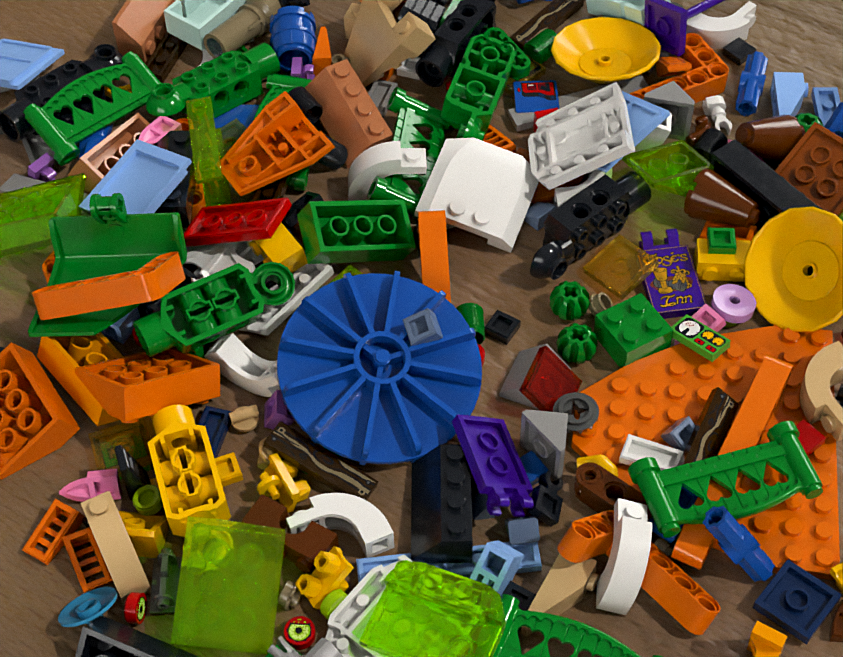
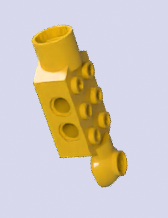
M185 405L167 406L153 416L152 422L156 436L148 442L166 518L173 535L187 537L183 545V556L187 564L195 570L203 572L215 571L229 560L233 550V543L229 533L221 528L231 518L212 447L206 427L195 424L192 410ZM208 549H215L209 554H203Z

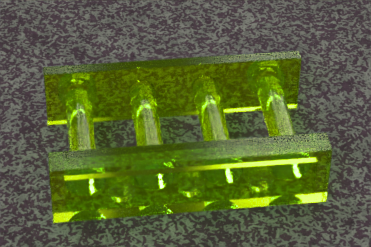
M211 96L186 101L196 183H203L206 207L233 204L230 183L222 174L220 160L225 155L221 128H216Z

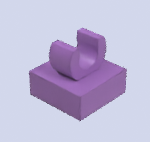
M292 57L291 76L313 80L315 78V74H313L314 65L306 64L303 66L302 57Z
M46 152L28 166V177L54 184L57 181L54 178L57 175L53 170L54 158Z
M278 389L266 401L264 407V427L272 430L280 421L286 425H291L295 421L293 416L287 413L289 410L283 402L281 391Z

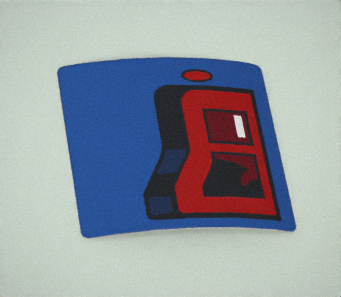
M555 80L513 82L516 113H532L552 108L559 109L558 90Z

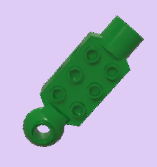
M261 43L245 52L233 50L225 52L221 56L204 62L201 66L172 79L173 85L161 83L154 86L147 100L146 110L154 116L166 117L181 111L188 114L194 122L206 123L263 94L261 81L267 79L268 75L277 74L280 71L278 57L267 43Z
M276 262L263 263L254 270L253 274L249 272V269L237 263L167 293L161 298L159 311L133 321L135 332L149 358L173 347L185 354L259 321L265 304L275 306L285 303L294 293V276L287 267ZM274 281L279 289L270 290L266 287L265 282Z

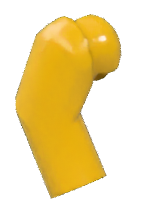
M599 454L577 458V468L584 463H595L618 477L616 465L605 455Z

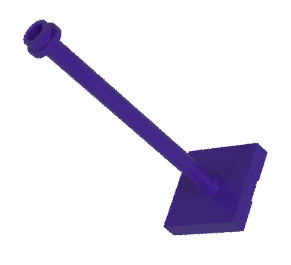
M645 0L644 27L655 34L662 50L679 57L685 54L687 20L725 0H704L687 10L664 0Z

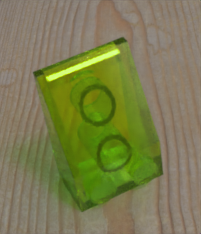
M683 140L630 153L622 158L630 168L653 188L686 197L689 189L694 191L697 183L693 181L699 172L705 168L714 170V166Z

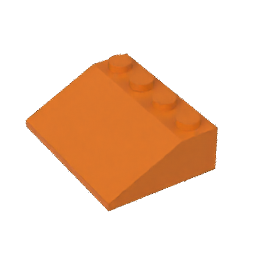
M12 342L0 353L1 480L58 450L80 430L79 425L33 352Z
M174 347L150 358L145 352L75 368V374L109 415L120 419L122 423H135L138 421V418L145 416L153 417L159 410L167 406H186L194 403L205 404L209 402V399L220 397V364L188 352L183 354Z

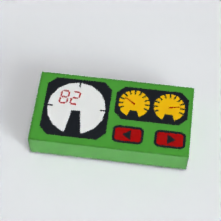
M687 314L671 326L673 329V339L711 362L730 348L731 340Z

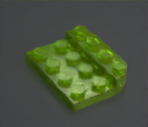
M402 560L396 564L395 568L384 579L386 587L359 640L362 647L388 657H493L505 630V612L500 594L492 587L427 563Z

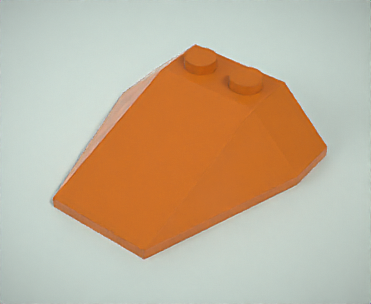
M284 91L263 108L216 166L237 193L243 196L313 165L333 150L335 146L322 131H318L305 117L298 104Z

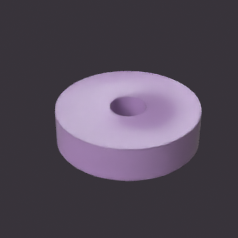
M724 284L716 288L710 304L711 308L724 318L726 322L744 323L752 317L756 308V299L749 290L742 286Z

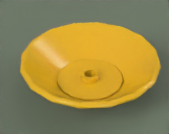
M611 17L583 19L570 24L554 37L551 47L552 55L559 66L570 74L599 84L624 81L649 71L659 60L661 45L655 34L643 25L623 18Z
M816 207L790 208L768 219L752 238L744 260L745 287L756 299L755 309L770 324L777 325L782 329L790 328L795 332H815L837 322L843 315V221L836 214ZM812 266L813 273L809 276L807 270Z

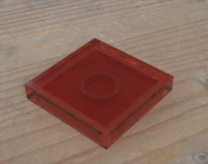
M547 346L539 348L519 391L540 411L553 412L555 402L565 394L578 392L582 380Z

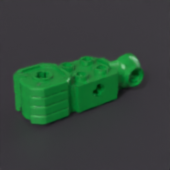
M484 34L471 37L462 62L459 64L445 96L440 115L452 127L459 130L456 138H476L483 141L510 77L516 57L515 49L510 43L505 48L503 46L504 42L496 38L488 37V40H483Z

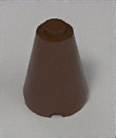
M778 115L742 123L736 130L735 139L748 148L751 153L780 165L804 136L805 129L798 123V119L795 116Z
M705 168L695 177L693 182H696L697 185L694 191L688 190L684 203V212L688 214L687 216L694 219L749 228L752 224H757L761 217V210H759L757 202L714 170Z

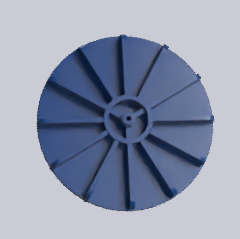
M394 271V275L369 273L354 276L349 272L345 273L342 279L325 285L302 300L300 306L287 322L281 336L277 355V376L284 404L298 425L312 438V441L340 456L359 461V465L365 466L366 463L396 464L408 461L413 463L437 446L445 445L457 435L451 421L457 414H472L481 388L482 363L474 328H470L462 314L445 298V292L441 290L437 293L422 283L401 277L400 271ZM429 308L437 317L443 338L412 346L402 319Z

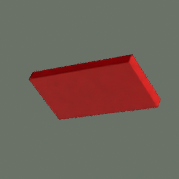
M278 198L202 207L184 232L186 247L270 239L292 204L289 198Z

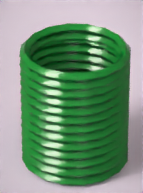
M544 29L525 43L523 51L526 56L538 65L552 56L551 47L553 39L557 35L556 32L551 29Z
M475 303L459 305L456 309L462 314L470 328H474L477 344H482L485 340L484 312L482 307Z

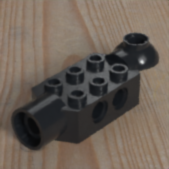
M495 0L460 1L453 13L449 14L440 28L434 31L433 35L436 40L431 43V47L415 65L418 77L425 84L431 87H440L449 76L454 78L471 37L484 34L488 28L496 27Z
M110 44L98 45L87 60H70L15 91L16 102L0 111V128L13 142H19L31 134L39 136L25 119L23 111L27 106L35 103L37 106L43 107L58 91L81 76L105 67L123 64L121 61L122 54ZM104 86L101 87L100 91L93 92L95 97L106 101ZM83 97L80 102L76 101L73 103L76 108L88 113L93 112L92 102L88 97ZM62 108L61 112L53 114L56 119L71 125L73 124L72 111L69 108Z
M635 171L627 172L616 181L605 174L550 212L544 222L545 235L543 246L533 257L530 275L538 279L551 278L556 280L565 273L570 264L576 260H581L588 251L594 247H599L612 234L620 232L628 216L650 201L651 189L647 181Z

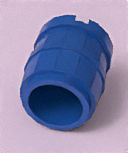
M286 6L278 9V13L274 16L272 14L270 17V46L278 57L280 69L291 73L292 57H302L303 66L312 64V57L317 42L315 36L316 20L311 12L310 14L304 12V8L300 6Z

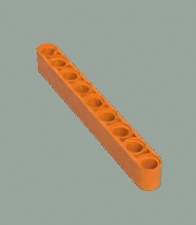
M766 354L718 455L759 445L794 367L793 364ZM738 472L735 485L737 491L745 476ZM710 479L707 497L711 501H718L721 497L729 498L732 496L730 491ZM699 497L694 504L696 506L703 504L702 499ZM685 524L677 539L671 558L701 570L715 538L704 524Z

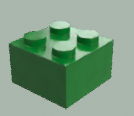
M642 293L595 315L594 333L597 340L620 368L671 346L673 329Z

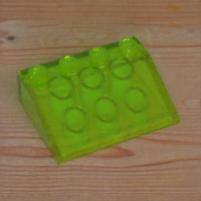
M81 173L0 193V258L9 254L20 255L27 250L35 248L42 250L52 245L49 229L50 218L81 216L82 210L78 206L83 202L85 174Z
M188 516L170 644L180 648L267 655V650L273 644L286 530L223 519Z

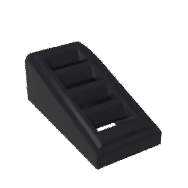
M118 445L114 449L129 499L132 500L134 493L139 488L151 485L146 470L122 445Z

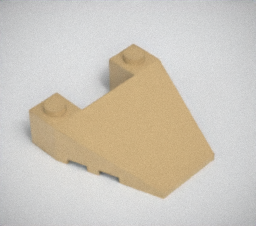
M362 0L344 56L349 58L350 65L364 87L383 77L384 72L387 70L399 68L402 66L401 62L406 59L418 57L436 40L428 24L410 12L398 23L396 22L392 12L403 0Z

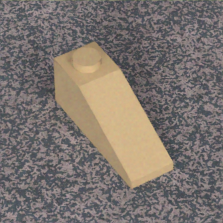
M559 553L528 611L559 616L582 601L587 590L592 592L599 579V575L596 574L597 561L591 558L580 563H574L566 560ZM522 626L521 634L528 636L533 633L530 628Z

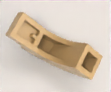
M839 341L824 347L813 356L807 366L800 388L801 408L810 425L820 420L825 431L831 433L837 442L843 439V408L833 397L830 387L843 381V345Z
M110 491L81 502L89 526L123 604L125 605L126 598L131 592L144 593L145 595L150 594V584Z

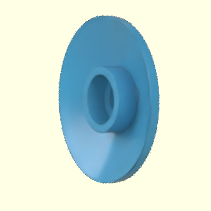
M100 587L88 591L67 604L60 612L58 621L63 627L88 624L103 616L115 603L118 594L113 587Z

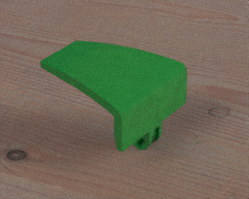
M114 193L112 196L91 195L89 202L91 216L52 217L49 220L55 262L47 286L138 270L155 257L169 252H178L182 265L187 260V249L180 214L177 212L127 214L125 201L121 193ZM140 304L48 320H40L36 310L28 328L29 337L95 336L126 316Z

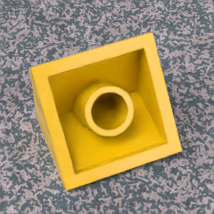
M119 511L137 556L157 558L164 548L169 529L166 515L154 514L144 516L136 512Z

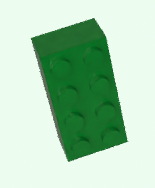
M405 200L309 201L297 214L308 264L403 260L416 249Z

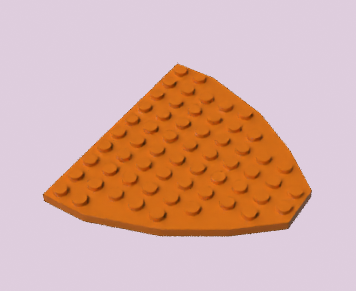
M777 325L721 334L731 340L730 348L713 362L682 343L641 358L579 392L592 397L599 407L598 421L594 423L592 430L587 428L581 434L578 431H573L571 448L581 457L605 455L616 465L618 478L641 492L638 484H634L628 473L629 466L619 463V457L628 434L671 447L660 435L677 420L687 416L696 425L711 391L719 387L739 404L723 440L724 443L766 354L794 365L787 385L759 445L770 442L767 432L774 425L783 421H793L797 425L803 419L808 422L800 404V388L810 360L818 351L833 343V331L819 329L815 332H795L790 328L782 329ZM833 385L832 387H830V390H831V393H832L833 397L835 398L834 385ZM575 410L574 412V418H576V420L580 418V414L577 412V410ZM819 420L811 424V426L824 435L826 439L824 444L810 454L808 458L823 484V493L816 498L807 499L800 492L766 511L736 521L747 528L761 545L759 547L773 561L775 565L773 573H777L788 559L816 578L835 580L830 574V570L832 567L840 564L836 440L831 433L825 431ZM766 465L763 478L765 484L774 486L777 482L785 483L788 481L786 476ZM744 476L738 492L744 494L749 489H760L756 482ZM715 539L712 548L724 552L718 544L719 541Z

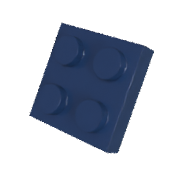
M787 559L754 602L753 609L807 645L839 602L842 594Z

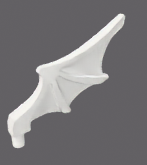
M242 241L186 247L187 260L184 264H193L201 271L207 270L210 275L237 263L249 269V272L252 274L256 269L253 262L237 255V247Z

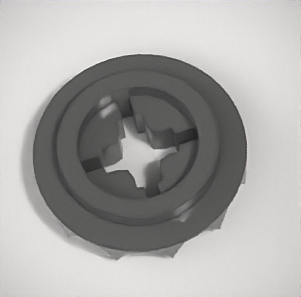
M573 392L565 394L553 406V412L568 413V433L578 431L581 434L587 428L592 430L594 423L598 421L599 407L592 397L584 393ZM573 406H575V410L580 414L578 420L572 415Z

